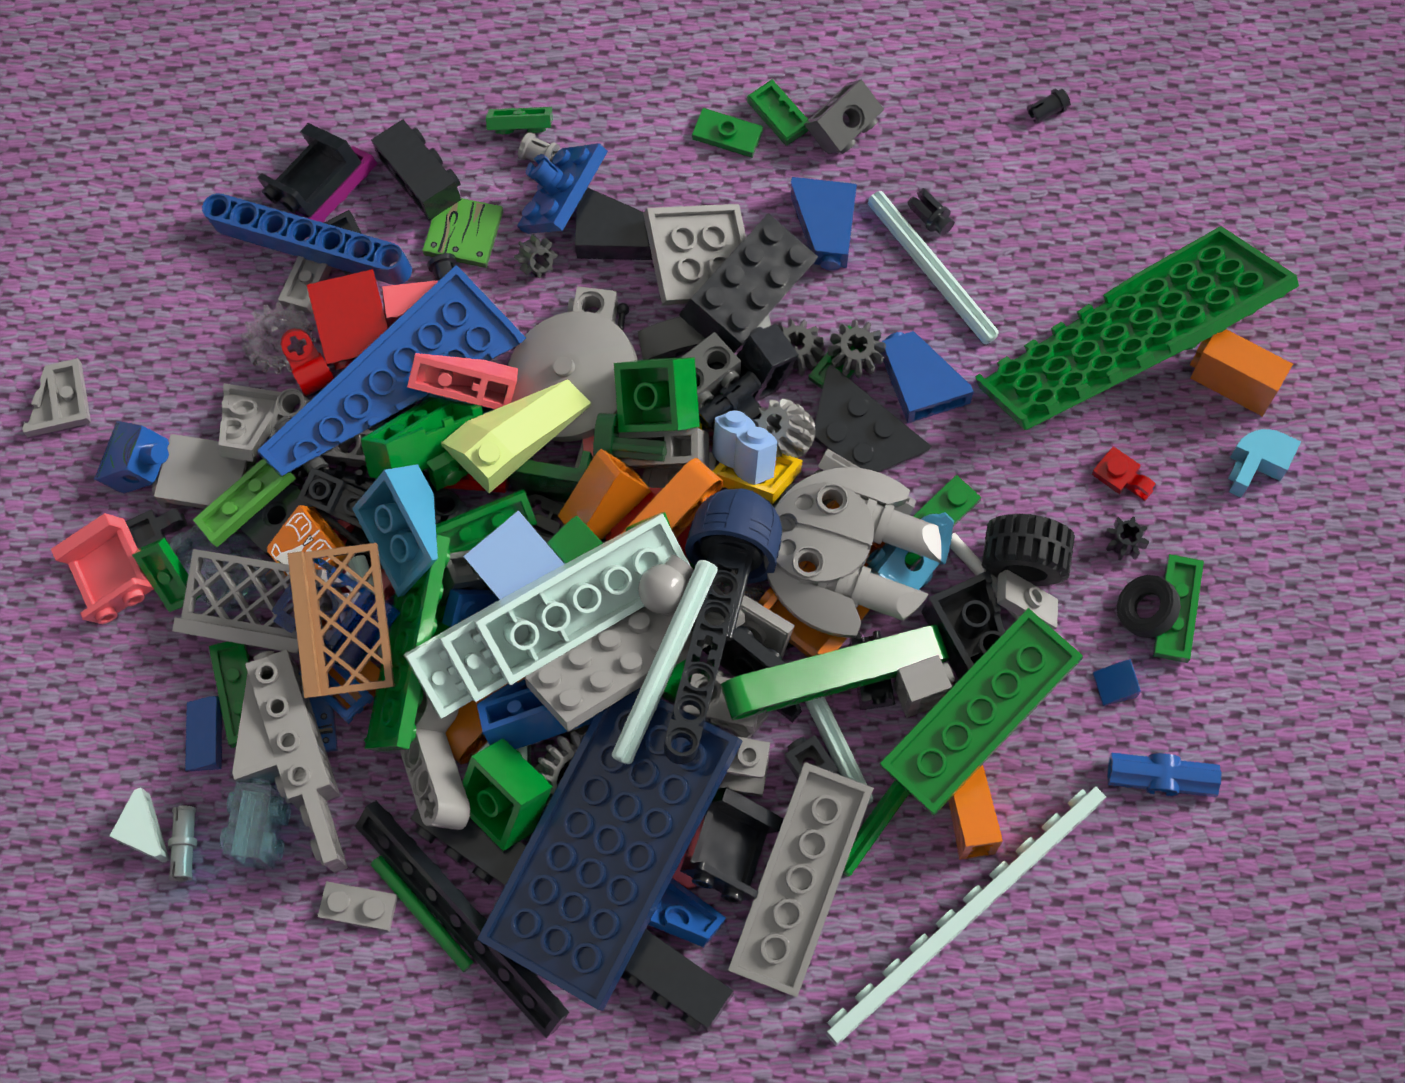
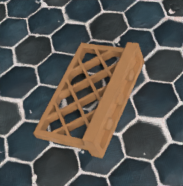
M378 543L287 553L304 698L395 687ZM370 552L371 567L362 578L347 565L356 553ZM347 555L343 562L335 556ZM329 557L339 565L327 582L316 575L314 559ZM343 570H346L359 580V583L347 598L331 586ZM372 574L374 586L367 582ZM317 581H318L320 584L323 585V587H322V589L319 591V593H318ZM363 585L375 593L376 602L368 613L351 602ZM327 590L344 601L331 618L320 610L319 600ZM348 605L364 617L352 633H349L335 622ZM376 610L378 622L371 617ZM321 617L327 621L323 629ZM367 621H370L379 628L380 639L372 649L356 638ZM332 625L348 637L336 654L324 646L323 637ZM352 641L368 653L356 670L340 658ZM380 646L382 649V657H380L376 653ZM325 653L332 657L328 664L326 663ZM372 656L384 665V681L371 682L360 674ZM337 661L350 671L352 675L343 686L329 688L328 672ZM356 677L364 682L361 684L351 685V683L355 680Z

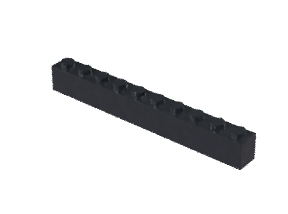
M418 808L410 818L417 826L414 832L430 844L435 839L446 846L443 851L444 854L458 864H461L463 860L469 862L475 867L472 873L488 885L494 880L505 887L526 845L519 841L503 851L470 817L466 826L461 830L426 826L421 819ZM646 929L621 976V979L635 989H638L642 984L652 991L650 999L668 1011L671 1005L683 1013L680 1020L696 1032L701 1027L709 1032L734 995V990Z

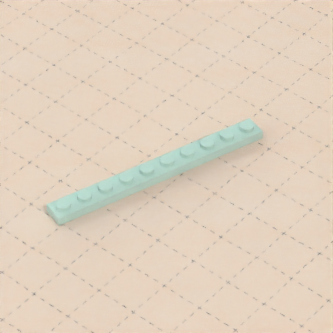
M1097 787L1093 788L1088 794L1083 789L1067 803L1072 809L1063 817L1058 813L1053 815L1041 827L1045 833L1036 841L1032 837L1028 838L1015 851L1019 857L1010 865L1003 861L989 874L993 881L984 889L979 885L973 888L962 899L966 905L958 913L951 909L936 923L940 929L930 938L923 934L909 947L913 954L903 963L899 958L894 960L882 972L886 978L877 987L870 983L855 996L859 1003L849 1012L844 1008L838 1011L827 1022L831 1029L827 1031L826 1036L835 1046L843 1041L1104 801L1106 796Z

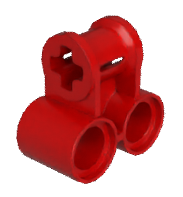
M300 328L289 329L283 334L281 338L282 351L305 397L326 387L334 377L309 335ZM296 336L298 340L304 338L306 341L302 344L303 350L299 353L295 349H287L291 345L290 338Z

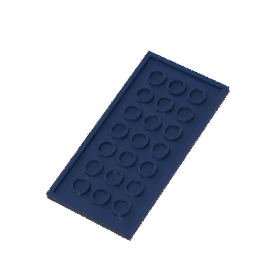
M640 688L599 712L593 718L477 938L482 943L601 1011H604L743 742L738 737L705 721L695 758L687 764L671 762L664 753V743L669 722L672 719L674 705L660 699L631 764H624L612 757V752L640 692ZM682 709L679 710L681 716L685 719L694 720L698 718ZM676 738L671 742L672 748L677 752H688L692 748L691 743L685 738Z

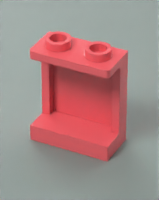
M104 513L51 548L56 561L69 565L87 606L85 610L80 612L83 620L98 624L109 623L118 616L117 613L128 606L142 602L145 595L154 590L132 556L138 548L123 518Z

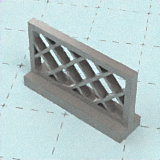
M193 549L181 618H174L172 631L280 651L287 649L288 652L299 654L297 632L292 630L285 620V617L294 611L293 602L280 612L272 599L274 595L285 588L293 600L290 574L286 577L283 572H289V565ZM203 558L211 559L218 569V572L208 580H205L201 573ZM222 561H226L229 563L224 566ZM238 564H242L249 577L237 586L228 572ZM252 566H256V567H260V568L255 571ZM269 569H273L280 582L267 591L259 577ZM315 569L316 575L321 578L322 570ZM223 577L231 591L218 601L210 587ZM317 581V587H318V593H319L320 583ZM254 583L261 597L249 606L241 592ZM204 592L212 606L203 614L194 613L196 598ZM235 597L243 612L234 619H230L223 606ZM266 603L274 617L266 624L261 625L253 612ZM215 612H217V614L219 615V617L212 616V615H213ZM248 618L250 622H244L243 620ZM277 623H279L280 626H281V628L273 627V626H275Z

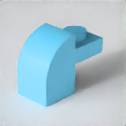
M1271 429L1256 430L1244 436L1230 456L1231 459L1236 460V463L1228 477L1229 480L1233 481L1229 492L1242 498L1256 470L1281 481L1288 471L1301 441Z

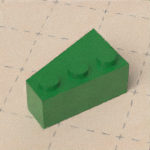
M429 397L361 439L369 477L378 478L386 469L416 464L419 465L421 471L428 469L427 461L447 451L441 443L465 422L483 415L482 407Z

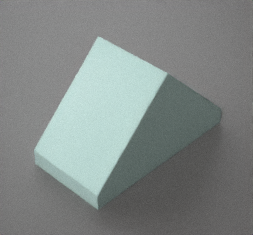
M142 788L135 789L110 837L160 862L169 861L151 796Z

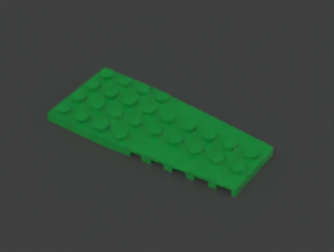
M1220 226L1103 295L1105 302L1095 309L1090 304L1077 311L1079 319L1070 325L1065 326L1063 322L1056 324L1051 328L1053 335L1041 343L1034 339L1024 345L1026 353L1018 358L1010 359L1006 356L997 362L998 370L986 378L978 374L975 378L979 388L1024 430H1028L1184 350L1195 348L1200 342L1223 332L1234 323L1254 314L1269 303L1284 297L1287 293L1299 287L1297 275Z

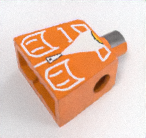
M299 505L267 546V552L276 563L288 564L287 553L309 552L346 546L314 507ZM347 555L335 557L338 558L341 562H343ZM329 557L314 559L315 569L318 570L323 569L331 573L333 568L339 567ZM273 569L265 575L267 581L273 587L280 582ZM283 571L286 577L290 574V572Z

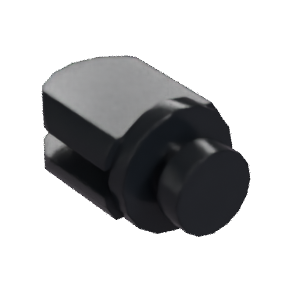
M922 188L917 192L919 199L911 197L907 203L910 209L926 224L925 227L929 232L936 230L940 236H943L952 229L955 223L949 217L951 211L946 206H942L925 188Z

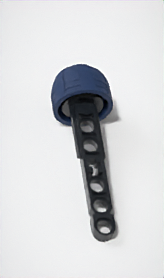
M742 488L726 489L711 495L698 508L688 534L685 552L689 561L695 567L699 560L711 562L717 567V573L691 629L693 636L674 703L672 719H670L665 737L664 753L675 764L690 763L697 754L726 640H733L746 585L768 579L767 573H774L776 569V560L781 547V521L772 504L751 490ZM765 555L769 561L767 569L764 567L763 561ZM724 582L731 587L732 592L727 595H720L713 590L712 586L715 583ZM710 612H716L723 616L724 622L720 625H711L705 620L704 616ZM704 644L711 646L707 663L700 662ZM693 674H701L707 678L709 683L705 687L696 688L689 683L688 677ZM691 705L699 710L700 716L697 719L688 720L681 716L679 710L683 706ZM676 738H685L691 743L692 748L688 752H677L672 748L671 742Z

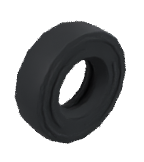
M1155 575L1140 576L1129 582L1120 593L1116 605L1117 616L1124 628L1134 635L1144 638L1160 636L1171 629L1178 619L1181 609L1180 596L1174 586L1162 577ZM1147 595H1157L1160 599V607L1156 614L1149 618L1139 617L1137 607L1141 599Z

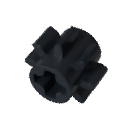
M1134 516L1124 522L1117 517L1114 522L1115 529L1107 528L1104 535L1112 539L1106 550L1111 551L1114 549L1119 554L1118 560L1120 561L1124 555H1131L1136 560L1140 554L1138 548L1146 549L1149 544L1147 539L1142 538L1147 530V526L1141 527L1135 522ZM1123 534L1126 539H1122L1121 535ZM1131 536L1133 538L1132 543L1127 537Z

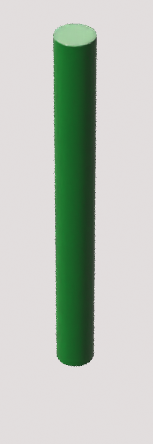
M382 856L374 859L370 864L371 867L390 889L397 894V897L463 973L466 972L474 964L473 960Z

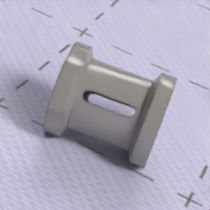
M531 132L526 133L518 149V158L536 162L534 158L537 155L544 154L552 163V159L560 150V146L555 142L549 144L537 139L535 134Z

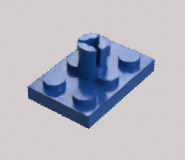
M600 143L562 148L554 155L552 163L544 154L537 155L534 160L538 163V166L536 167L530 162L526 168V175L538 183V190L532 201L522 210V218L517 227L527 234L563 231L608 151Z

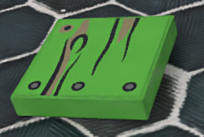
M461 198L462 200L432 219L423 247V254L435 257L440 254L451 253L455 255L456 261L459 263L487 268L502 218L503 207Z

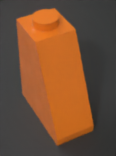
M600 449L592 459L558 517L565 525L572 518L578 516L602 540L651 490L632 467Z
M982 765L949 799L959 860L995 855L1003 842Z

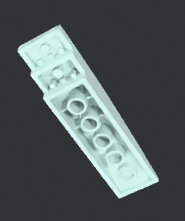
M660 513L482 609L405 653L404 656L437 715L442 719L472 700L477 702L506 684H514L644 607L639 597L638 586L642 575L652 566L665 564L672 554L688 564L689 562L663 513Z

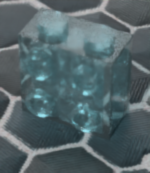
M251 778L248 780V783L236 781L235 791L229 793L227 812L230 813L228 827H224L221 832L220 848L223 849L222 854L238 866L274 870L276 861H281L283 857L284 840L280 839L282 825L287 826L289 823L291 807L289 804H286L285 797L281 798L278 789L270 785L269 780Z

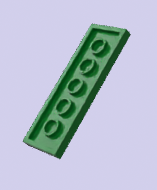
M436 535L438 559L404 596L398 597L395 592L388 628L395 687L376 689L365 749L377 752L410 749V744L415 738V718L417 708L423 699V689L404 654L430 640L436 631L437 620L435 614L437 604L443 595L442 578L444 569L450 559V551L448 549L450 538ZM382 663L378 681L385 680L384 665Z
M1028 608L883 759L880 766L934 816L1083 659V655Z

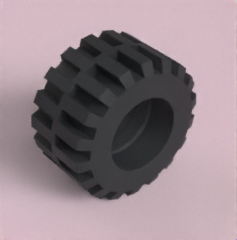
M1032 514L997 516L987 524L981 565L985 571L990 570V573L997 578L998 574L1009 570L1035 586L1062 583L1070 575L1075 539L1074 532L1068 526L1043 516Z

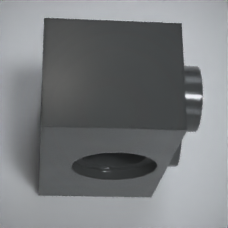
M862 79L847 83L804 123V126L827 154L836 152L843 154L856 144L854 138L859 133L869 131L878 123L876 117L884 111V108ZM844 113H846L849 118L848 127L843 122Z

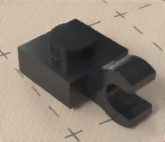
M178 508L171 509L159 517L151 509L125 521L138 549L164 538L165 533L175 532L188 526L184 514H180Z

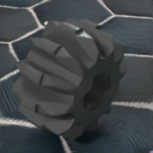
M791 318L788 321V328L778 324V327L792 345L795 344V350L799 354L787 376L792 373L793 368L797 369L801 377L805 374V366L813 371L817 366L816 361H821L824 357V351L821 349L824 347V338L818 336L817 326L807 329V321L805 319L798 326L795 325ZM801 345L802 349L797 350V346Z
M854 319L851 329L841 324L838 329L839 334L833 333L830 336V342L833 345L828 347V355L834 357L832 360L834 367L844 365L842 374L845 376L849 374L850 370H855V376L859 379L862 376V369L872 374L875 371L874 364L880 365L883 362L884 357L880 353L885 351L886 344L879 341L882 334L880 330L870 333V322H866L863 328H859L858 321ZM852 345L856 348L853 351L850 350ZM860 347L863 348L861 353L857 350Z

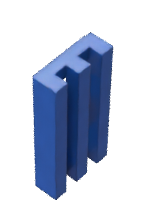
M325 653L326 662L329 663L332 657ZM337 661L332 666L345 681L351 676ZM328 673L329 685L331 687L341 686ZM355 679L351 685L360 683ZM367 690L357 691L361 696L357 701L349 693L339 694L351 706L346 711L331 695L321 696L348 724L353 720L352 717L364 710L363 707L367 703L370 704L374 700Z

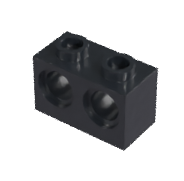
M776 323L764 329L762 327L753 329L746 339L742 350L736 355L741 360L740 378L747 371H751L762 385V389L752 395L756 401L779 390L799 356Z

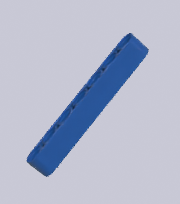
M212 194L203 202V214L215 230L223 235L293 256H301L307 260L320 264L324 263L351 273L373 269L376 280L392 285L403 284L411 277L412 265L402 249L395 243L225 194Z

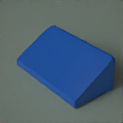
M209 696L187 702L185 771L222 769V711L219 697Z

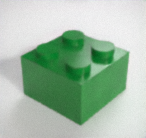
M695 357L634 360L614 363L619 433L679 431L700 427Z
M504 738L471 757L462 782L470 805L469 817L503 851L534 832L553 787Z

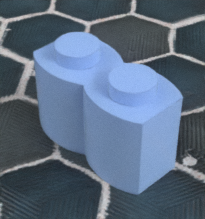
M729 411L715 417L713 456L720 463L733 468L739 478L750 484L756 485L774 478L777 440L766 429L755 427L754 422L741 411Z

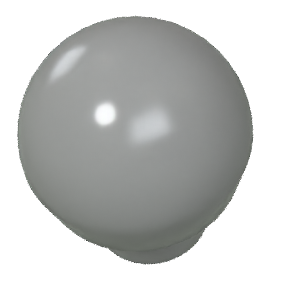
M672 554L665 564H658L648 569L642 575L638 586L639 597L644 606L658 614L675 612L687 587V581L691 578L694 571L693 568L684 560Z

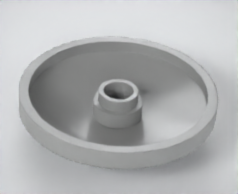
M585 311L561 313L542 321L525 335L526 339L516 346L508 366L518 368L517 383L512 402L567 379L591 402V406L552 439L553 441L571 442L594 436L596 419L599 413L617 414L614 363L637 360V356L625 333L608 318Z

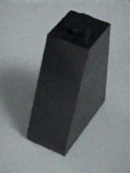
M587 187L577 205L575 232L577 259L653 260L643 215L644 212Z

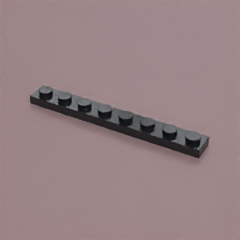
M377 800L367 805L355 825L356 829L544 1037L548 1038L570 1013L564 1007L561 1000L543 984L536 973L477 940L487 919L471 905L464 894L441 872L439 866L430 860L417 845L416 841L399 826L393 816Z

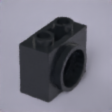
M293 482L240 527L271 559L273 558L267 552V546L299 505L312 507L297 499L301 489Z

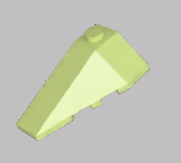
M567 379L468 420L445 439L441 445L490 493L591 406V402Z

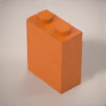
M1226 329L1200 343L1190 363V366L1195 368L1190 379L1263 417L1293 364Z

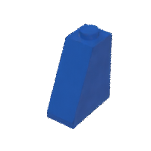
M792 177L790 197L808 248L818 256L814 264L821 265L822 268L832 271L838 270L840 267L847 268L857 184Z
M914 331L905 334L903 332H896L882 341L886 344V348L880 354L884 357V365L907 424L971 404L974 392L972 386Z

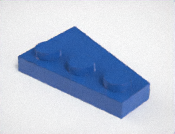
M672 878L648 925L704 948L721 928L726 917Z

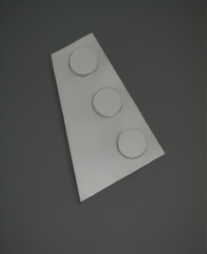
M224 383L222 421L220 422L219 452L221 457L234 458L240 461H254L258 454L257 450L265 443L269 436L276 400L281 392Z

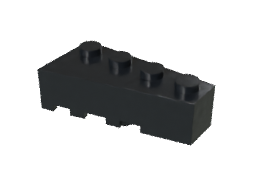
M990 570L928 597L921 611L929 626H938L950 658L948 661L959 680L1006 632L1000 615L1001 608L993 591V580Z

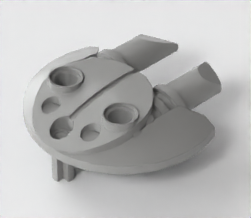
M845 467L825 470L813 474L794 485L776 505L775 510L782 525L781 547L776 560V569L774 573H767V578L776 597L799 621L817 631L832 636L856 638L861 625L856 609L858 605L904 621L922 605L929 595L928 593L871 573V569L865 567L864 564L872 542L877 544L885 542L940 563L941 540L938 526L894 510L906 503L910 490L889 476L862 468ZM833 499L837 501L840 507L829 509L825 507L823 501ZM765 555L763 561L764 567L767 569L769 561ZM803 561H809L815 565L816 570L804 572L798 564Z

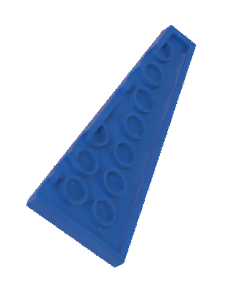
M456 265L257 450V453L280 477H283L430 395L431 393L407 387L415 353L491 361L520 345L526 337Z

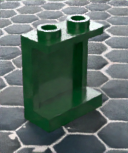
M583 451L578 468L537 462L531 457L508 477V481L514 493L524 490L528 496L538 494L554 501L566 503L591 463L593 456L590 451Z

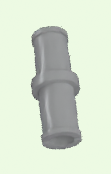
M178 806L172 809V837L168 839V848L171 849L168 879L185 882L193 879V849L197 848V839L194 838L196 808L192 806Z

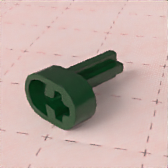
M598 414L594 432L593 456L600 449H603L616 458L665 461V455H667L666 441L619 437L617 414Z

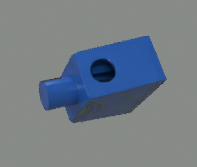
M116 421L94 480L121 493L152 485L156 480L161 464L165 463L168 459L169 452L167 448L169 440L142 425Z

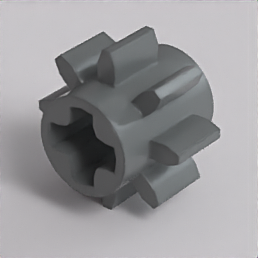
M531 234L530 240L524 243L519 241V254L514 255V258L519 263H523L520 267L523 273L527 275L532 271L534 275L541 278L542 273L548 270L553 271V259L558 257V254L550 249L552 242L546 237L540 242L539 238L534 234ZM538 253V257L534 259L533 257Z

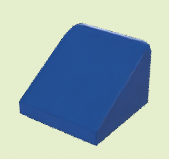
M1131 659L1093 672L1103 706L1137 698L1141 692Z

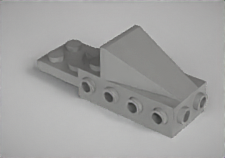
M287 649L278 653L266 651L253 657L254 661L245 664L248 674L232 771L234 780L248 792L276 783L281 798L285 797L287 803H292L300 811L305 826H309L311 832H314L316 839L311 840L310 844L316 861H320L322 866H327L334 873L347 869L346 859L327 803L328 800L340 797V793L310 699L304 698L302 677L298 674L300 672L299 665Z

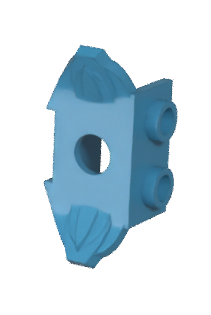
M946 512L929 514L921 518V520L938 526L941 540L940 563L921 556V561L911 571L905 565V556L909 551L885 543L882 548L879 547L870 554L866 561L867 567L871 569V573L919 590L931 580L936 567L946 563L952 539L954 520Z

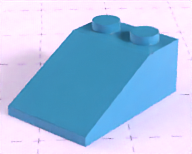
M418 464L384 470L352 508L369 542L378 543L380 563L398 597L404 596L438 559L434 494Z

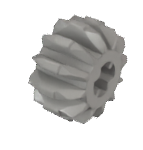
M782 398L780 402L769 400L768 409L764 407L759 408L762 414L760 419L752 421L757 427L766 429L777 440L776 457H781L782 454L793 456L794 447L804 448L801 442L802 438L811 436L809 431L804 428L811 421L809 417L804 415L805 410L802 406L793 404L789 399Z

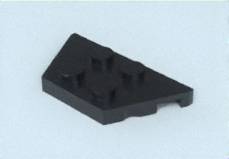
M833 365L827 368L814 423V440L822 447L833 451L862 469L876 472L897 466L904 461L925 454L931 449L932 446Z
M744 626L735 628L733 640H726L720 665L735 677L785 664L778 652L763 646L755 639L753 633ZM706 646L702 651L709 655L711 646ZM800 704L777 709L779 713L792 723L802 712Z

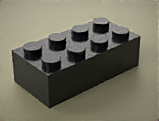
M768 213L692 296L679 313V316L705 339L715 332L735 353L749 337L750 332L762 323L816 261L818 256Z

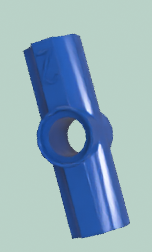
M1111 753L1107 770L1108 785L1147 789V793L1154 795L1155 791L1166 792V796H1177L1179 793L1217 797L1219 795L1222 775L1220 765L1182 761L1179 756L1164 753L1151 754L1148 757Z

